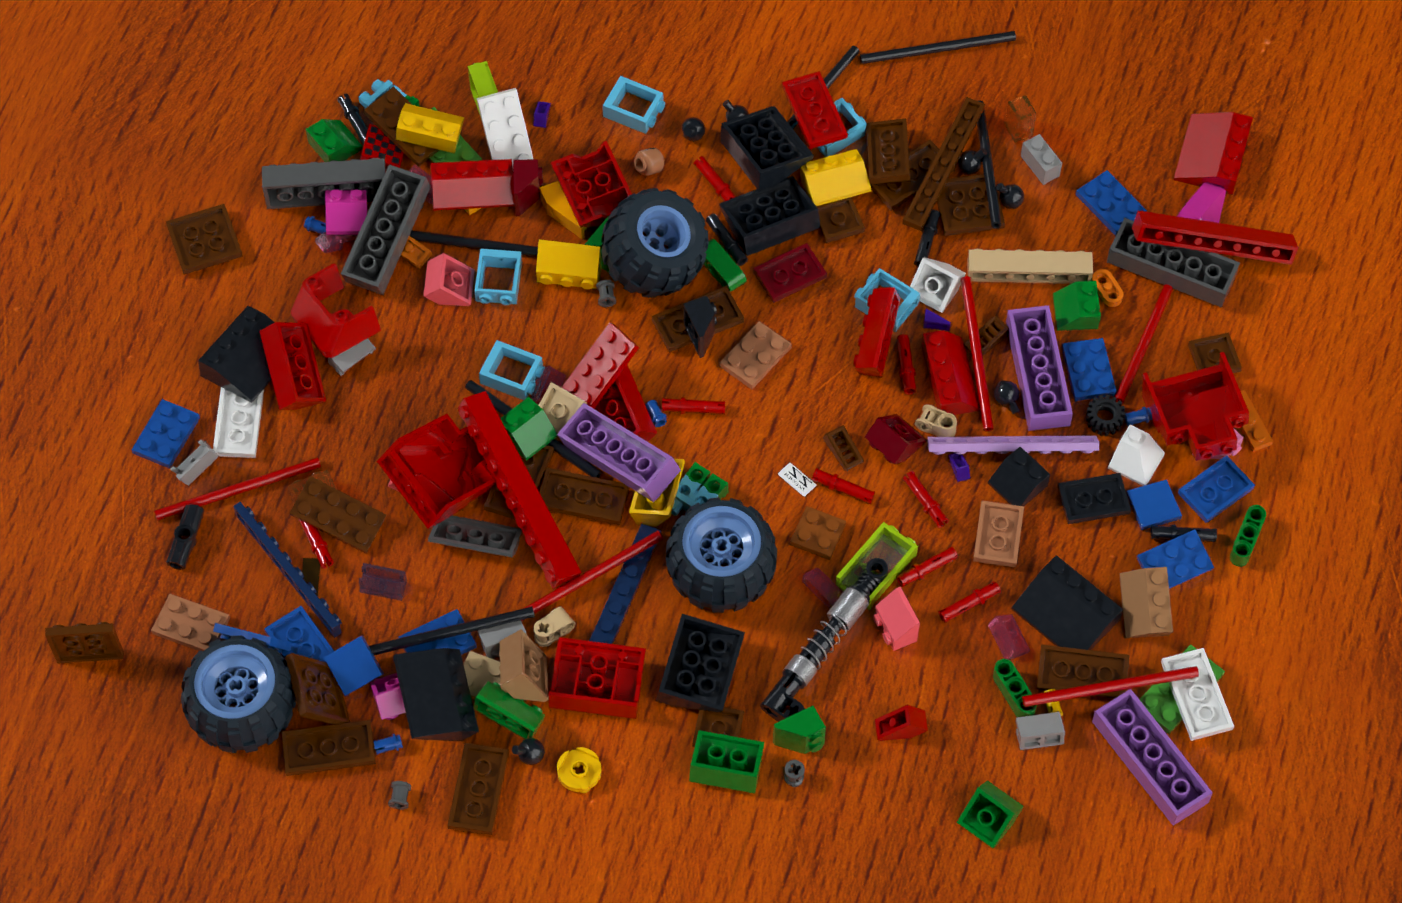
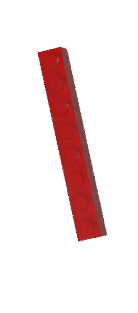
M1139 210L1132 226L1136 241L1290 265H1292L1299 248L1293 234Z

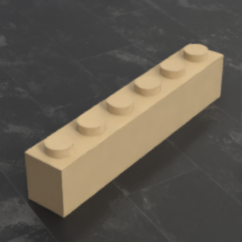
M974 249L968 252L967 271L968 276L971 277V282L1072 284L1078 281H1092L1093 257L1092 252Z

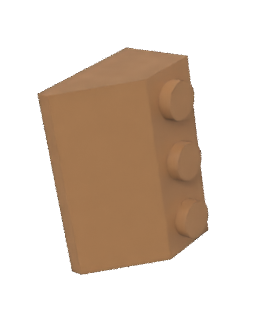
M1167 567L1143 568L1120 573L1125 638L1169 636L1173 632Z
M521 629L502 639L499 651V683L502 690L508 692L514 699L547 701L548 678L547 656Z

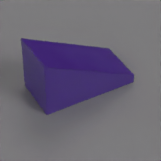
M538 101L534 112L535 127L546 128L551 103Z
M926 308L923 328L949 331L950 322Z
M949 454L948 458L957 482L970 479L969 465L963 455Z

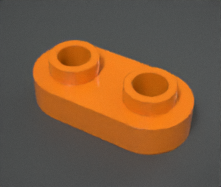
M1105 269L1095 271L1092 281L1097 282L1098 295L1104 304L1110 307L1120 305L1123 299V291L1111 272Z

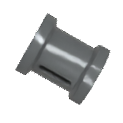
M611 280L598 282L596 284L600 296L598 304L602 307L615 305L614 282Z
M791 760L785 765L784 780L787 785L797 787L802 784L805 771L802 762Z
M403 781L392 782L391 788L393 791L391 800L388 801V806L400 810L408 808L407 797L408 791L411 790V785Z

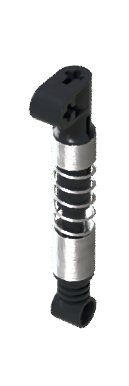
M874 558L867 563L866 569L857 581L846 588L828 611L829 623L825 621L820 622L824 629L814 630L815 635L812 638H808V644L805 647H801L802 652L794 655L782 672L781 679L760 704L762 710L779 722L790 717V715L804 710V706L793 697L800 689H804L817 673V670L821 668L820 662L826 661L827 653L834 651L833 645L840 643L839 636H845L847 631L851 629L870 603L869 596L887 576L888 565L883 559ZM879 570L881 574L876 575L871 571ZM840 630L845 631L844 634H838ZM836 635H837L838 640H839L837 643H835V640H834V638L836 637ZM788 705V706L790 707V709H789V710L787 709V710L785 711V713L782 714L783 710H784V709L786 708V706Z

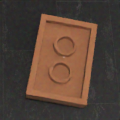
M759 321L720 362V367L747 387L753 389L791 349V343Z
M981 501L973 561L1016 567L1024 512L1023 506Z
M169 594L151 632L153 635L189 648L205 651L209 648V643L219 639L221 633L213 632L215 623L227 626L230 616L229 614Z

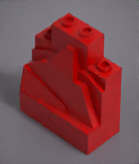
M1224 352L1220 353L1219 365L1152 383L1147 372L1143 373L1142 398L1146 408H1150L1153 424L1157 432L1161 433L1167 446L1188 441L1195 461L1207 460L1213 456L1229 454L1237 450L1238 438L1233 428H1241L1249 424V410Z
M448 414L398 438L376 461L427 529L459 512L469 502L488 492L496 483L493 474L487 468L483 455L478 451L474 438L470 436L468 427L460 430Z

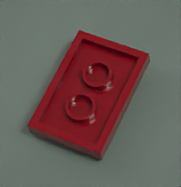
M808 243L753 268V273L773 303L827 278V272Z

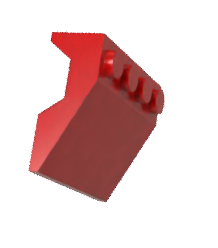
M1235 112L1191 114L1174 180L1195 186L1205 182L1221 185L1228 194L1233 195L1253 117Z
M607 140L602 142L597 151L582 157L571 154L550 162L580 228L600 226L622 200L632 195Z
M559 637L554 661L553 679L548 693L549 708L636 719L646 648Z

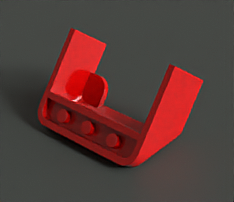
M335 263L303 281L291 309L294 322L307 323L311 342L326 358H333L381 331L372 305L355 315L345 309L331 314L320 302L344 288Z

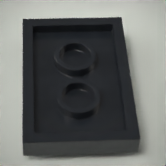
M1121 473L1058 483L1057 488L1067 524L1127 515L1131 512Z

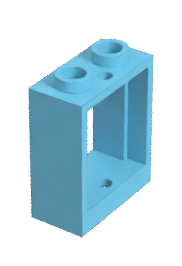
M620 76L603 104V117L646 134L649 128L654 127L657 119L656 116L658 113H662L665 107L663 93ZM626 92L652 102L644 117L618 107Z
M843 98L838 99L834 104L838 113L841 112L853 127L847 130L848 138L817 147L825 157L836 154L865 136L866 122L864 118L858 116L853 106Z
M480 249L475 284L476 301L485 304L490 302L503 305L517 304L522 269V254L520 251ZM486 267L515 269L512 291L483 289Z
M879 268L875 274L872 273L868 277L866 285L863 288L860 287L855 293V308L868 315L867 299L870 294L872 295L873 289L879 285L884 288L894 287L900 298L904 300L898 308L893 330L896 332L918 306L920 293Z
M496 340L479 372L480 384L525 400L529 394H533L536 387L535 382L537 378L542 377L545 366H543L542 357ZM504 356L532 366L522 385L495 375Z

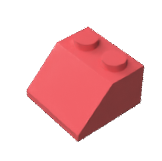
M445 253L427 261L424 297L439 305H471L475 269Z
M898 587L875 606V614L873 615L876 626L881 627L884 632L883 638L885 643L891 645L893 651L917 642L920 625L901 587Z

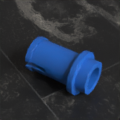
M314 216L306 218L304 228L310 232L312 230L326 237L328 236L326 235L325 222L315 219Z
M648 401L645 406L654 426H664L667 422L666 414L662 413L657 401Z
M1142 407L1141 410L1125 413L1127 426L1141 422L1149 423V420H1152L1150 408Z
M394 733L391 737L374 740L377 755L395 749L399 751V748L403 747L400 734L395 735Z

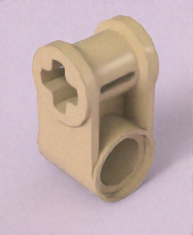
M932 405L923 406V413L915 422V426L919 430L938 437L955 436L957 420L953 414L937 409Z
M557 607L535 623L534 640L537 645L547 647L559 639V637L572 631L576 623L562 607Z

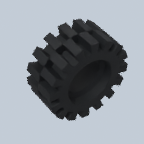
M1099 395L1098 399L1095 397L1089 403L1086 413L1087 426H1092L1091 431L1093 432L1098 430V435H1101L1102 432H1105V436H1108L1109 432L1113 435L1123 425L1125 407L1121 406L1122 402L1120 400L1116 402L1117 398L1114 396L1112 399H1109L1110 395H1106V398H1103V395ZM1101 410H1107L1114 417L1112 420H1102L1098 417L1097 413Z

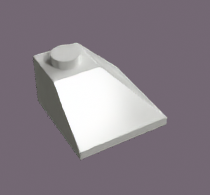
M924 257L910 287L920 293V302L943 313L958 292L961 278L966 273L950 264Z
M1129 425L1117 446L1108 469L1121 473L1122 476L1145 486L1152 478L1165 452L1149 433Z

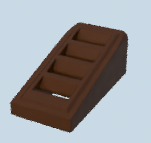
M996 315L979 329L980 338L983 337L988 342L986 344L980 339L982 355L1008 337L1009 327ZM969 339L964 343V347L971 352Z
M844 425L824 435L825 443L845 472L864 462ZM840 436L841 440L835 442L834 439ZM843 443L846 444L845 447L841 449L838 448L839 445ZM847 450L851 451V453L845 456L842 455ZM854 456L856 460L847 464L846 460Z

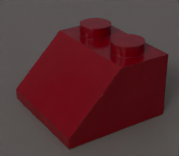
M538 159L513 160L516 216H521L540 199L539 187L544 186L543 170L542 167H538Z
M898 414L878 417L864 437L869 441V445L872 448L885 455L884 458L893 464L905 462L927 441Z

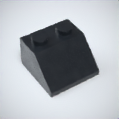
M707 296L684 304V327L699 358L704 357L715 334V325L717 324L715 314H717L714 302L710 303Z
M1019 447L1005 458L989 479L988 484L1010 505L1024 507L1048 486L1050 474L1023 448Z

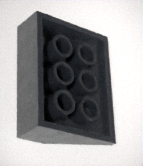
M775 106L721 123V143L758 191L778 185L813 159L814 155Z
M793 175L787 177L776 186L761 191L756 189L719 204L735 239L740 243V248L746 256L821 228L818 208Z
M247 306L198 360L200 376L252 403L272 381L260 330L275 322L266 314Z
M1057 555L1039 572L1011 608L1056 646L1091 650L1120 621L1123 611L1119 605Z
M682 614L656 701L677 708L722 712L745 632Z
M439 648L395 654L393 656L412 739L464 741L479 732L460 649Z

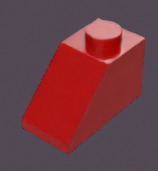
M908 704L875 719L877 740L879 741L913 738L928 731L925 710Z

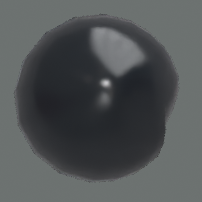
M729 100L723 103L727 110V121L749 114L744 106L732 105Z
M688 118L682 124L683 137L686 140L695 142L700 140L705 134V125L699 118Z
M981 148L977 152L973 150L962 152L958 159L959 170L969 175L978 172L982 166V158L987 154L986 149Z
M1002 183L997 184L996 189L1000 192V202L1004 207L1015 209L1023 203L1024 192L1019 186L1015 184L1007 186Z
M999 381L994 390L995 400L1002 406H1009L1013 415L1020 412L1016 403L1020 394L1017 385L1011 381Z
M528 738L522 741L519 746H513L512 753L517 754L523 763L535 765L543 759L545 749L538 739Z

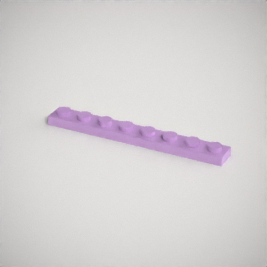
M1097 436L928 437L929 452L934 454H944L945 452H954L955 454H965L966 452L986 454L989 451L1007 454L1009 451H1015L1019 447L1023 448L1027 453L1038 451L1043 454L1051 453V451H1059L1061 453H1071L1072 451L1092 453L1093 451H1099Z

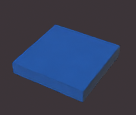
M1167 480L1127 490L1126 492L1141 530L1151 528L1152 525L1159 526L1182 518Z
M364 636L356 638L324 657L345 696L384 674Z

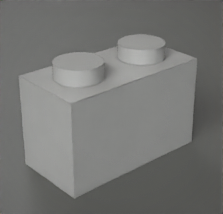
M1040 134L1023 142L1021 157L1043 185L1060 176L1062 162Z

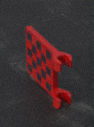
M369 124L360 160L384 158L385 165L400 168L403 152L377 126Z

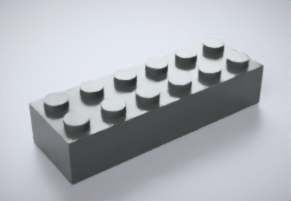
M352 159L350 161L262 166V188L267 209L325 205V190L334 189L366 190L367 202H373L386 173L385 159Z
M392 165L388 166L341 272L342 277L347 283L381 295L384 294L430 190L431 185L426 177Z
M1124 218L1109 249L1107 263L1163 285L1168 284L1173 289L1219 307L1223 306L1237 275L1240 262L1212 252L1136 241L1132 229L1134 221Z

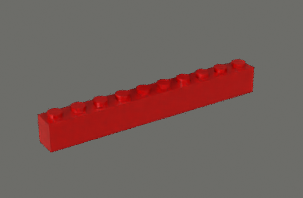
M486 391L463 398L458 407L460 417L464 419L470 436L474 438L479 453L483 455L487 463L489 472L493 474L497 488L502 491L507 507L513 512L517 526L523 531L526 543L535 554L536 562L544 571L546 581L550 583L552 589L561 587L582 573Z

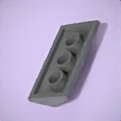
M450 516L433 526L428 542L513 557L517 553L522 530L521 528Z

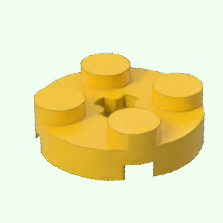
M578 747L576 750H568L561 755L557 763L558 780L568 790L587 793L601 778L602 770L599 758L595 752L588 748ZM580 765L584 766V773L576 774V771L573 769L574 767L579 768Z

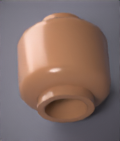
M657 148L641 150L636 154L634 166L644 176L661 172L664 167V156Z

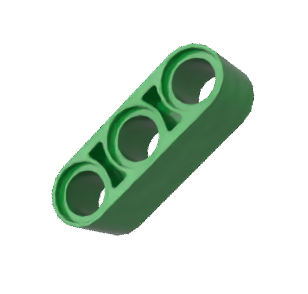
M714 238L710 239L703 265L722 287L727 286L729 291L732 292L747 282L746 276Z
M1260 505L1250 506L1244 517L1230 553V561L1235 566L1242 567L1249 562L1266 518V510ZM1252 516L1257 517L1259 520L1253 519ZM1244 534H1249L1252 537H1246ZM1237 552H1243L1245 555H1240Z
M1008 659L998 660L994 667L993 679L1016 717L1035 715L1037 705L1028 706L1031 708L1028 711L1021 708V706H1024L1022 696L1032 695L1014 664ZM999 670H1005L1008 674H1001ZM1010 688H1017L1019 692H1012Z

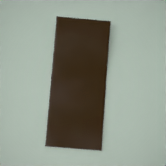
M303 558V579L306 583L310 582L317 592L315 594L318 596L319 560L318 558Z

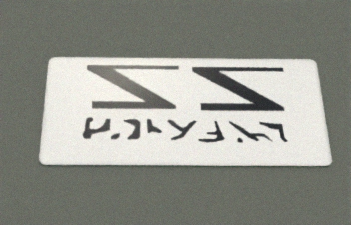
M791 463L778 473L782 479L804 497L817 486Z

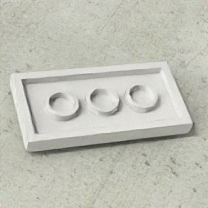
M513 88L476 98L491 160L512 159L513 165V160L533 159L517 89Z
M221 387L213 450L219 457L256 458L264 390L251 403Z
M1204 648L1162 658L1161 664L1164 672L1194 666L1198 668L1199 677L1169 682L1190 740L1193 741L1233 730L1234 724Z

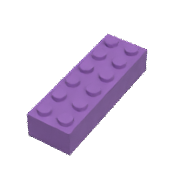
M1049 305L1008 310L1006 325L1009 327L1008 336L1028 431L1070 426L1073 413Z
M585 403L581 405L557 434L563 444L570 450L652 502L657 500L681 471L672 456Z
M1131 689L1095 711L1092 720L1093 724L1173 826L1209 803L1213 792Z

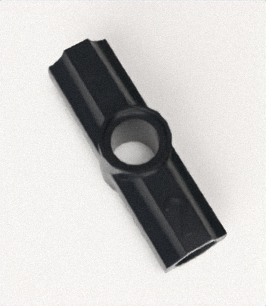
M189 504L185 506L180 524L174 530L175 538L166 562L168 566L174 569L181 570L186 568L191 550L197 543L196 535L205 512L198 505ZM186 534L190 535L187 539H181Z

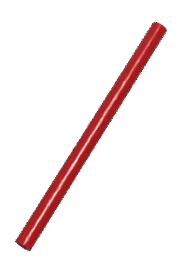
M965 276L961 278V286L983 431L988 432L994 429L971 277Z
M1165 284L1161 290L1115 395L1117 398L1116 402L1120 400L1123 404L1173 291V287Z
M317 457L154 510L158 521L183 513L186 505L194 504L201 507L321 468V464Z
M657 530L524 608L533 606L534 614L662 541V535Z
M1197 666L1026 695L1022 696L1024 707L1195 678L1199 677Z

